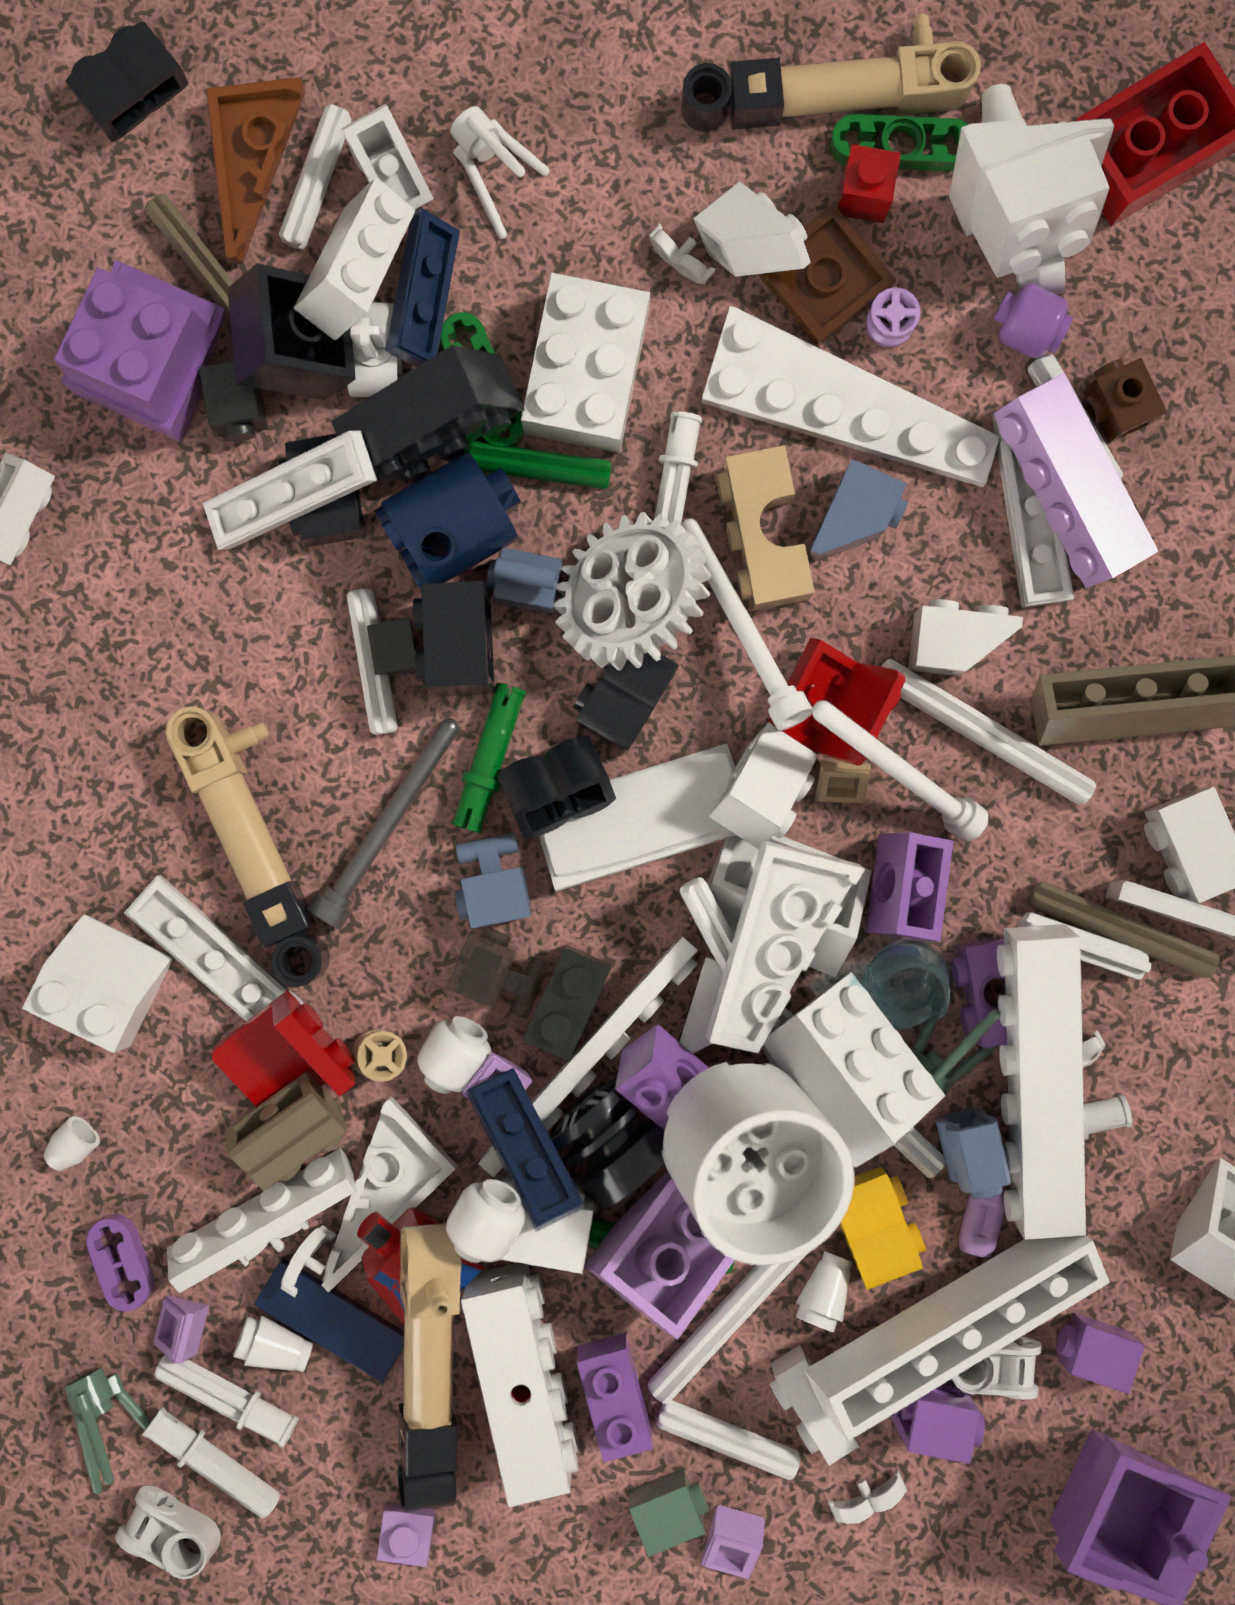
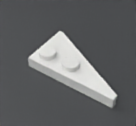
M392 1096L382 1106L379 1121L365 1154L359 1177L355 1183L357 1192L351 1194L339 1234L325 1267L322 1286L328 1292L362 1261L361 1257L369 1246L357 1237V1231L368 1215L378 1212L393 1224L407 1209L416 1208L458 1166Z

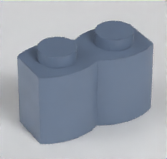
M969 1108L937 1116L935 1122L949 1180L958 1183L959 1189L963 1192L971 1193L974 1199H985L1001 1194L1003 1192L1002 1186L1009 1185L1011 1177L997 1119L986 1115L985 1110L981 1108Z

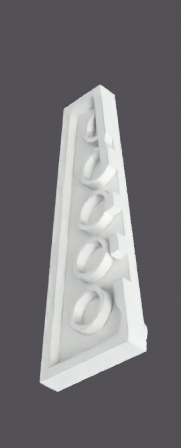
M731 306L729 307L701 401L702 404L983 487L987 482L1000 436Z

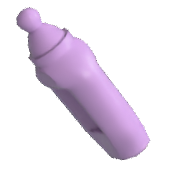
M1003 1192L997 1196L985 1199H974L970 1193L958 1238L961 1251L984 1258L991 1256L997 1245L1005 1213Z

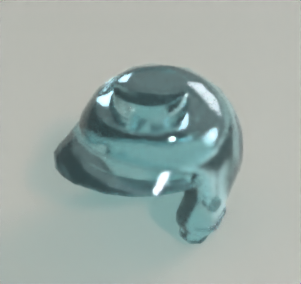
M914 939L898 940L886 945L877 952L870 964L866 966V972L862 978L861 985L867 990L872 1000L894 1029L912 1028L925 1022L931 1016L941 1020L946 1015L950 1003V974L945 959L933 946Z

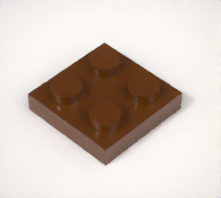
M835 204L804 227L807 233V239L804 241L811 261L810 264L803 269L758 274L817 347L869 307L879 293L894 287L896 278Z

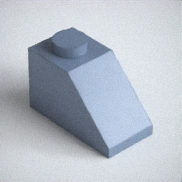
M851 459L807 554L808 560L817 562L878 539L888 526L896 529L908 505V501L901 499L907 483Z

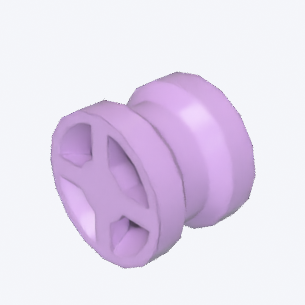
M897 287L886 289L877 295L867 314L865 323L867 333L872 341L880 346L892 348L900 346L909 339L919 322L921 314L919 302L915 296L906 289ZM882 318H886V320H887L889 323H891V328H890V326H889L888 324H886V322H885L884 320H881V319H882Z

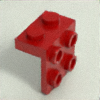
M810 638L787 684L788 686H795L797 692H804L812 708L819 701H827L878 740V735L890 711L896 707L900 700L901 689L906 677L896 669L856 662L821 639ZM813 714L796 726L781 730L815 754L856 766L862 765L867 759L813 717ZM770 717L768 722L775 726L774 722Z
M288 990L212 1049V1061L256 1107L306 1071L321 1086L327 1083L339 1097L356 1085L352 1064L355 1063V1058L349 1048L339 1038L333 1040L323 1029V1023L317 1013L307 1003L301 1005Z

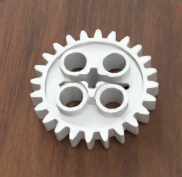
M645 512L640 513L635 525L626 515L622 516L619 529L616 530L606 522L603 524L604 536L599 540L591 534L587 535V542L590 548L586 552L580 549L572 551L579 561L575 566L567 565L562 567V571L569 577V581L557 584L556 590L564 598L556 601L553 607L561 614L556 620V624L565 632L563 638L585 660L592 659L601 668H604L610 662L617 670H622L627 659L636 668H640L643 656L646 653H649L656 661L660 660V646L666 643L675 650L678 645L674 635L678 631L686 634L693 632L686 621L689 616H703L704 612L695 602L710 596V592L702 584L711 578V573L703 565L708 560V557L699 547V542L677 520L669 523L663 514H658L652 521Z

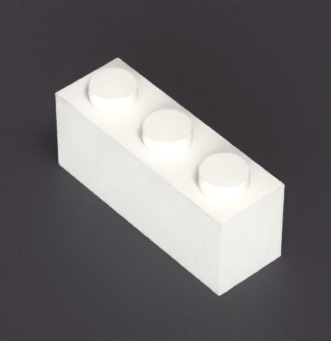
M375 177L344 207L294 309L332 339L337 340L368 312L415 213V209Z

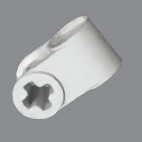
M1021 1336L975 1364L971 1370L962 1372L951 1380L962 1392L972 1395H999L1013 1399L1037 1398L1039 1388L1034 1384L1036 1355L1041 1353L1042 1345L1037 1340Z
M151 1485L142 1486L136 1494L135 1500L137 1505L127 1524L119 1527L115 1535L117 1544L126 1552L136 1557L144 1558L167 1571L173 1577L191 1579L198 1575L219 1547L221 1538L217 1524L206 1515L179 1502L168 1492ZM188 1538L196 1542L200 1548V1553L190 1552L185 1547L183 1539Z

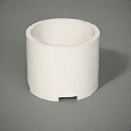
M724 1062L697 1074L677 1093L666 1112L669 1118L665 1127L663 1150L661 1152L669 1174L704 1235L715 1248L726 1256L743 1263L774 1265L785 1263L807 1254L833 1233L843 1219L851 1201L854 1186L852 1159L840 1135L788 1074L768 1063L764 1065L736 1064L729 1066L727 1062Z

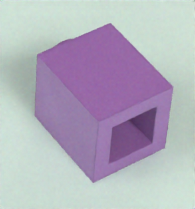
M1073 1313L1070 1325L1065 1324L1061 1328L1056 1344L1057 1353L1060 1355L1058 1360L1071 1375L1127 1394L1130 1393L1145 1347L1130 1331L1077 1313Z

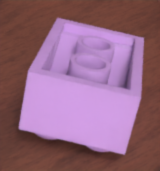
M667 1171L613 1225L584 1264V1267L655 1326L678 1340L735 1260L720 1252L706 1238Z

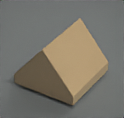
M817 758L815 801L864 803L871 773V764L865 760L862 765L856 766L832 758Z

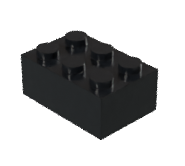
M452 345L332 420L331 423L337 437L348 431H361L376 479L380 483L403 480L404 484H411L431 473L430 466L442 459L450 461L467 451L469 452L471 450L469 443L482 435L484 437H491L505 431L512 425L510 419L525 409L500 355Z

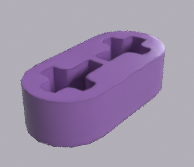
M107 1215L95 1223L89 1230L86 1239L87 1249L104 1297L109 1305L116 1310L124 1312L133 1311L146 1302L153 1293L155 1285L154 1276L134 1223L124 1215ZM108 1226L112 1233L121 1232L123 1235V1241L117 1245L120 1259H118L112 1244L104 1246L101 1241V1237L108 1233ZM121 1266L124 1267L129 1281L138 1279L141 1287L134 1292V1298H132L129 1291L121 1293L118 1285L124 1280Z

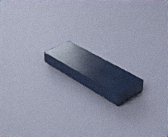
M423 208L415 211L409 223L385 350L415 367L420 366L438 354L460 230Z
M512 1068L467 1089V1096L507 1176L520 1196L521 1203L535 1231L537 1232L583 1209L584 1202L515 1069Z
M282 1258L254 1305L383 1383L404 1347V1330L333 1288L328 1292L322 1286L323 1281L303 1269L294 1285L298 1289L297 1295L294 1298L281 1289L282 1277L290 1263L287 1259Z

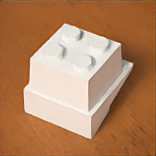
M1024 119L975 123L961 127L949 198L965 235L974 234L996 278L1010 273L1017 275L1027 273L1036 268L1041 261L1058 255L1062 257L1076 255L1091 244L1109 191V185L1101 166L1114 129L1111 119L1059 122L1027 126Z

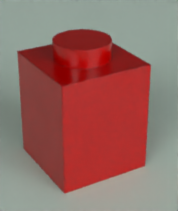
M851 144L843 169L837 208L845 217L884 223L893 202L901 153Z

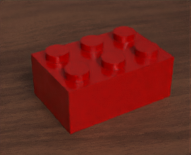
M1206 42L1201 43L1075 119V121L1111 119L1114 125L1101 166L1109 185L1102 213L1111 227L1235 153V89Z

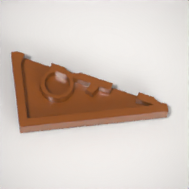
M301 77L206 88L225 255L230 265L243 264L305 95V87Z

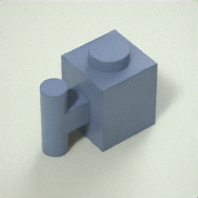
M502 547L501 557L491 560L486 588L494 590L492 597L496 604L554 615L555 608L553 606L558 596L557 584L561 582L563 572L562 559Z
M515 833L456 844L459 863L463 864L479 860L482 874L461 879L462 889L455 890V900L460 920L469 919L470 929L527 918L533 915L523 867L502 870L500 856L519 852Z

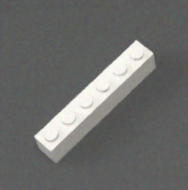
M1066 924L1004 928V945H998L997 965L1000 975L1005 976L1006 995H1000L998 999L1000 1022L1002 1026L1007 1028V1044L1001 1045L999 1052L1002 1073L1004 1076H1008V1094H1002L1001 1096L1002 1117L1005 1125H1009L1010 1142L1003 1143L1009 1173H1011V1190L1004 1191L1005 1214L1009 1222L1014 1221L1024 1240L1086 1236L1080 936Z
M1087 1236L1022 1240L805 1369V1373L823 1412L847 1441H850L1110 1282L1095 1244Z

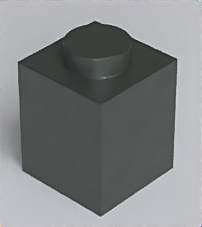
M234 361L199 367L208 425L219 437H225L227 441L240 442L253 439L256 436L255 431L268 429L262 390L236 385Z

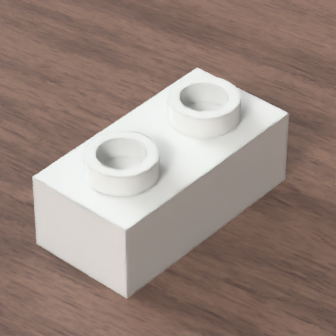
M5 453L0 462V561L11 565L14 557L19 556L28 544L30 537L28 530L37 512L42 511L50 500L52 494L50 486L55 476L24 459Z
M801 1345L771 1363L775 1380L769 1383L770 1387L785 1411L793 1406L802 1423L797 1425L796 1429L811 1454L820 1450L828 1465H831L859 1447L856 1437L847 1441L823 1412L805 1373V1369L812 1366V1363Z

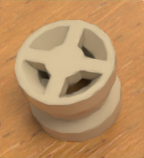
M377 1029L366 1031L357 1037L351 1049V1053L355 1058V1063L352 1065L356 1071L373 1081L384 1082L392 1080L401 1073L406 1064V1047L402 1040L391 1032Z

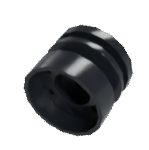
M617 1076L608 1082L598 1084L575 1102L563 1114L558 1126L549 1135L557 1151L575 1140L576 1143L562 1159L566 1167H572L588 1157L593 1162L582 1176L580 1184L601 1209H606L628 1196L665 1163L661 1152L663 1150L665 1131L649 1117L640 1122L636 1119L641 1110L627 1099L624 1102L621 1101L624 1096L615 1090Z

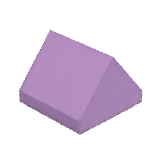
M165 1296L153 1341L154 1345L174 1363H183L198 1353L209 1305L173 1296Z

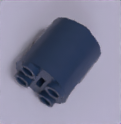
M468 451L381 502L382 506L374 510L382 523L383 529L395 549L401 554L420 590L421 584L448 582L502 550V547L505 548L519 540L518 534L506 511L521 503L513 485L501 467L485 476Z

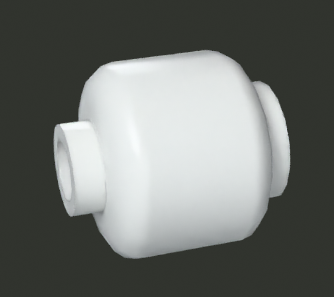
M461 1016L436 1023L420 1049L417 1058L418 1066L425 1075L424 1080L426 1084L442 1094H449L451 1091L463 1092L491 1054V1046L487 1041L488 1035L486 1031L476 1022Z
M490 1179L470 1184L462 1192L447 1220L446 1230L458 1255L473 1263L501 1260L511 1249L525 1223V1212L521 1205V1198L513 1188L498 1180Z

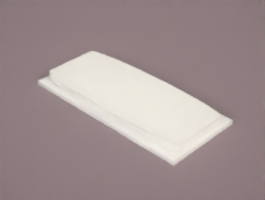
M727 743L611 779L610 783L616 796V800L594 814L580 818H570L559 828L539 836L555 892L736 836V834L709 817L735 769Z

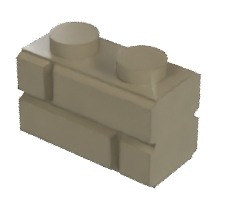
M306 1071L225 1129L224 1132L230 1158L244 1172H247L249 1177L264 1191L276 1182L284 1183L291 1180L299 1172L301 1165L318 1152L327 1153L334 1149L340 1142L342 1135L347 1132V1127L340 1106L327 1091L323 1090L318 1081Z

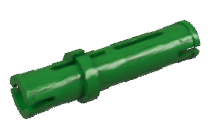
M496 683V690L469 772L464 771L461 779L462 782H465V786L454 819L451 821L453 826L468 829L478 834L482 833V826L493 792H499L501 783L497 781L498 774L500 773L523 699L527 694L526 691L512 686L511 690L507 684Z

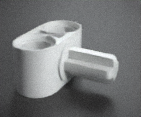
M372 302L368 312L350 328L356 380L348 384L350 397H371L396 381L397 374H402V359L385 351L394 303Z

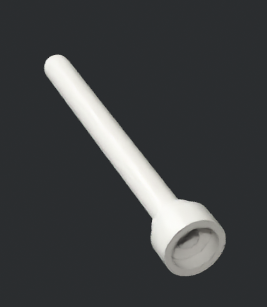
M694 519L684 520L681 525L686 531H690L699 542L701 550L708 557V560L703 564L711 573V578L707 581L770 694L768 703L771 707L768 709V713L777 730L780 731L796 726L812 714V706L804 692H797L795 686H788L698 522Z
M819 701L813 706L812 714L818 722L942 814L944 827L948 832L963 842L972 841L983 833L988 823V812L973 799L968 797H952L829 702Z

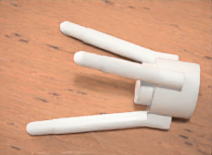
M473 106L462 112L451 126V136L459 144L453 154L463 164L498 238L503 240L507 237V232L473 160L477 158L480 162H484L496 154L517 176H524L525 169L504 147L506 146L542 176L549 174V168L505 132L495 119L490 120L480 107Z

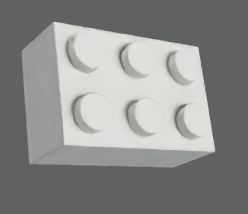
M551 273L524 403L525 410L521 418L524 434L615 453L621 452L649 314L650 292Z
M852 972L817 996L771 1032L763 1044L782 1071L797 1083L840 1135L849 1150L855 1168L895 1145L945 1097V1094L936 1084L931 1074L926 1071L904 1042L899 1032L894 1029Z

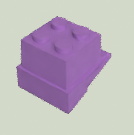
M117 260L114 261L111 272L97 267L54 358V361L65 373L61 382L79 397L182 442L202 391L199 367L209 364L227 311L221 306Z
M1091 1429L1050 1518L1059 1538L1054 1551L1066 1570L1078 1577L1119 1591V1589L1161 1605H1183L1197 1572L1205 1570L1208 1565L1207 1550L1232 1497L1229 1493L1202 1483L1170 1465Z

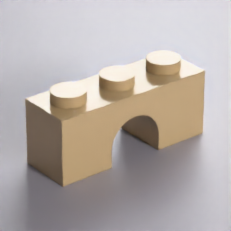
M785 445L726 457L723 465L724 473L716 474L721 503L730 502L733 521L726 522V530L731 552L740 550L743 570L736 571V580L741 600L749 599L752 611L810 600L815 591L805 543L788 547L777 546L766 539L760 527V517L764 512L773 507L790 504L795 495Z

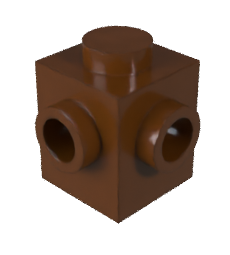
M1142 358L1124 365L1122 359H1117L1102 366L1093 373L1096 379L1083 391L1086 396L1083 400V406L1094 425L1100 426L1108 444L1153 424L1167 412Z

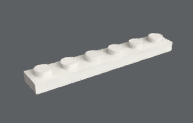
M682 935L575 1052L570 1061L566 1062L531 1101L546 1131L563 1114L557 1106L570 1092L574 1096L579 1097L596 1078L597 1075L591 1069L601 1057L605 1055L612 1060L627 1044L630 1037L625 1031L638 1017L645 1023L661 1006L664 1000L658 994L671 980L678 986L696 967L698 963L691 957L698 950ZM493 1146L485 1152L478 1163L492 1177L503 1167Z

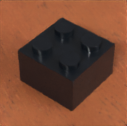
M257 263L228 287L236 385L326 400L356 380L350 328L337 340H334L294 309L310 275Z
M484 582L421 584V598L413 599L415 629H420L424 643V649H416L415 651L417 680H422L423 685L436 697L494 694L491 596Z

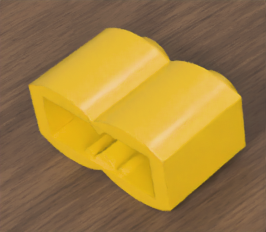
M881 1166L854 1176L851 1201L843 1219L839 1223L866 1290L923 1269L919 1254L926 1251L923 1238L916 1223L913 1222L907 1225L901 1207L907 1205L908 1200L898 1176L895 1175L889 1178Z

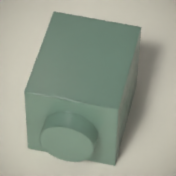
M684 1468L629 1490V1510L648 1557L705 1534L703 1514L709 1512L708 1503L699 1481L690 1484Z

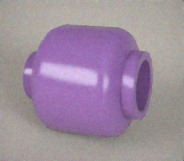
M1029 283L1025 284L1017 295L1010 292L1006 293L993 320L1002 323L999 330V340L1001 343L1031 358L1038 359L1044 356L1047 351L1053 354L1057 351L1071 325L1073 317L1067 314L1068 303L1064 298Z

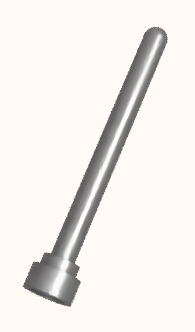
M447 718L441 722L332 888L327 886L323 893H316L307 907V910L336 929L341 930L351 914L348 910L352 904V901L349 899L458 734L459 724L455 719Z

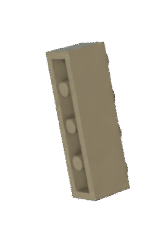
M1235 655L1040 675L1031 698V708L1038 744L1042 746L1235 727Z

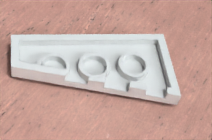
M762 840L705 1036L709 1043L759 1053L791 998L789 993L801 971H806L816 955L814 951L827 926L834 924L843 908L840 905L852 883L856 885L865 870L864 867L857 863Z

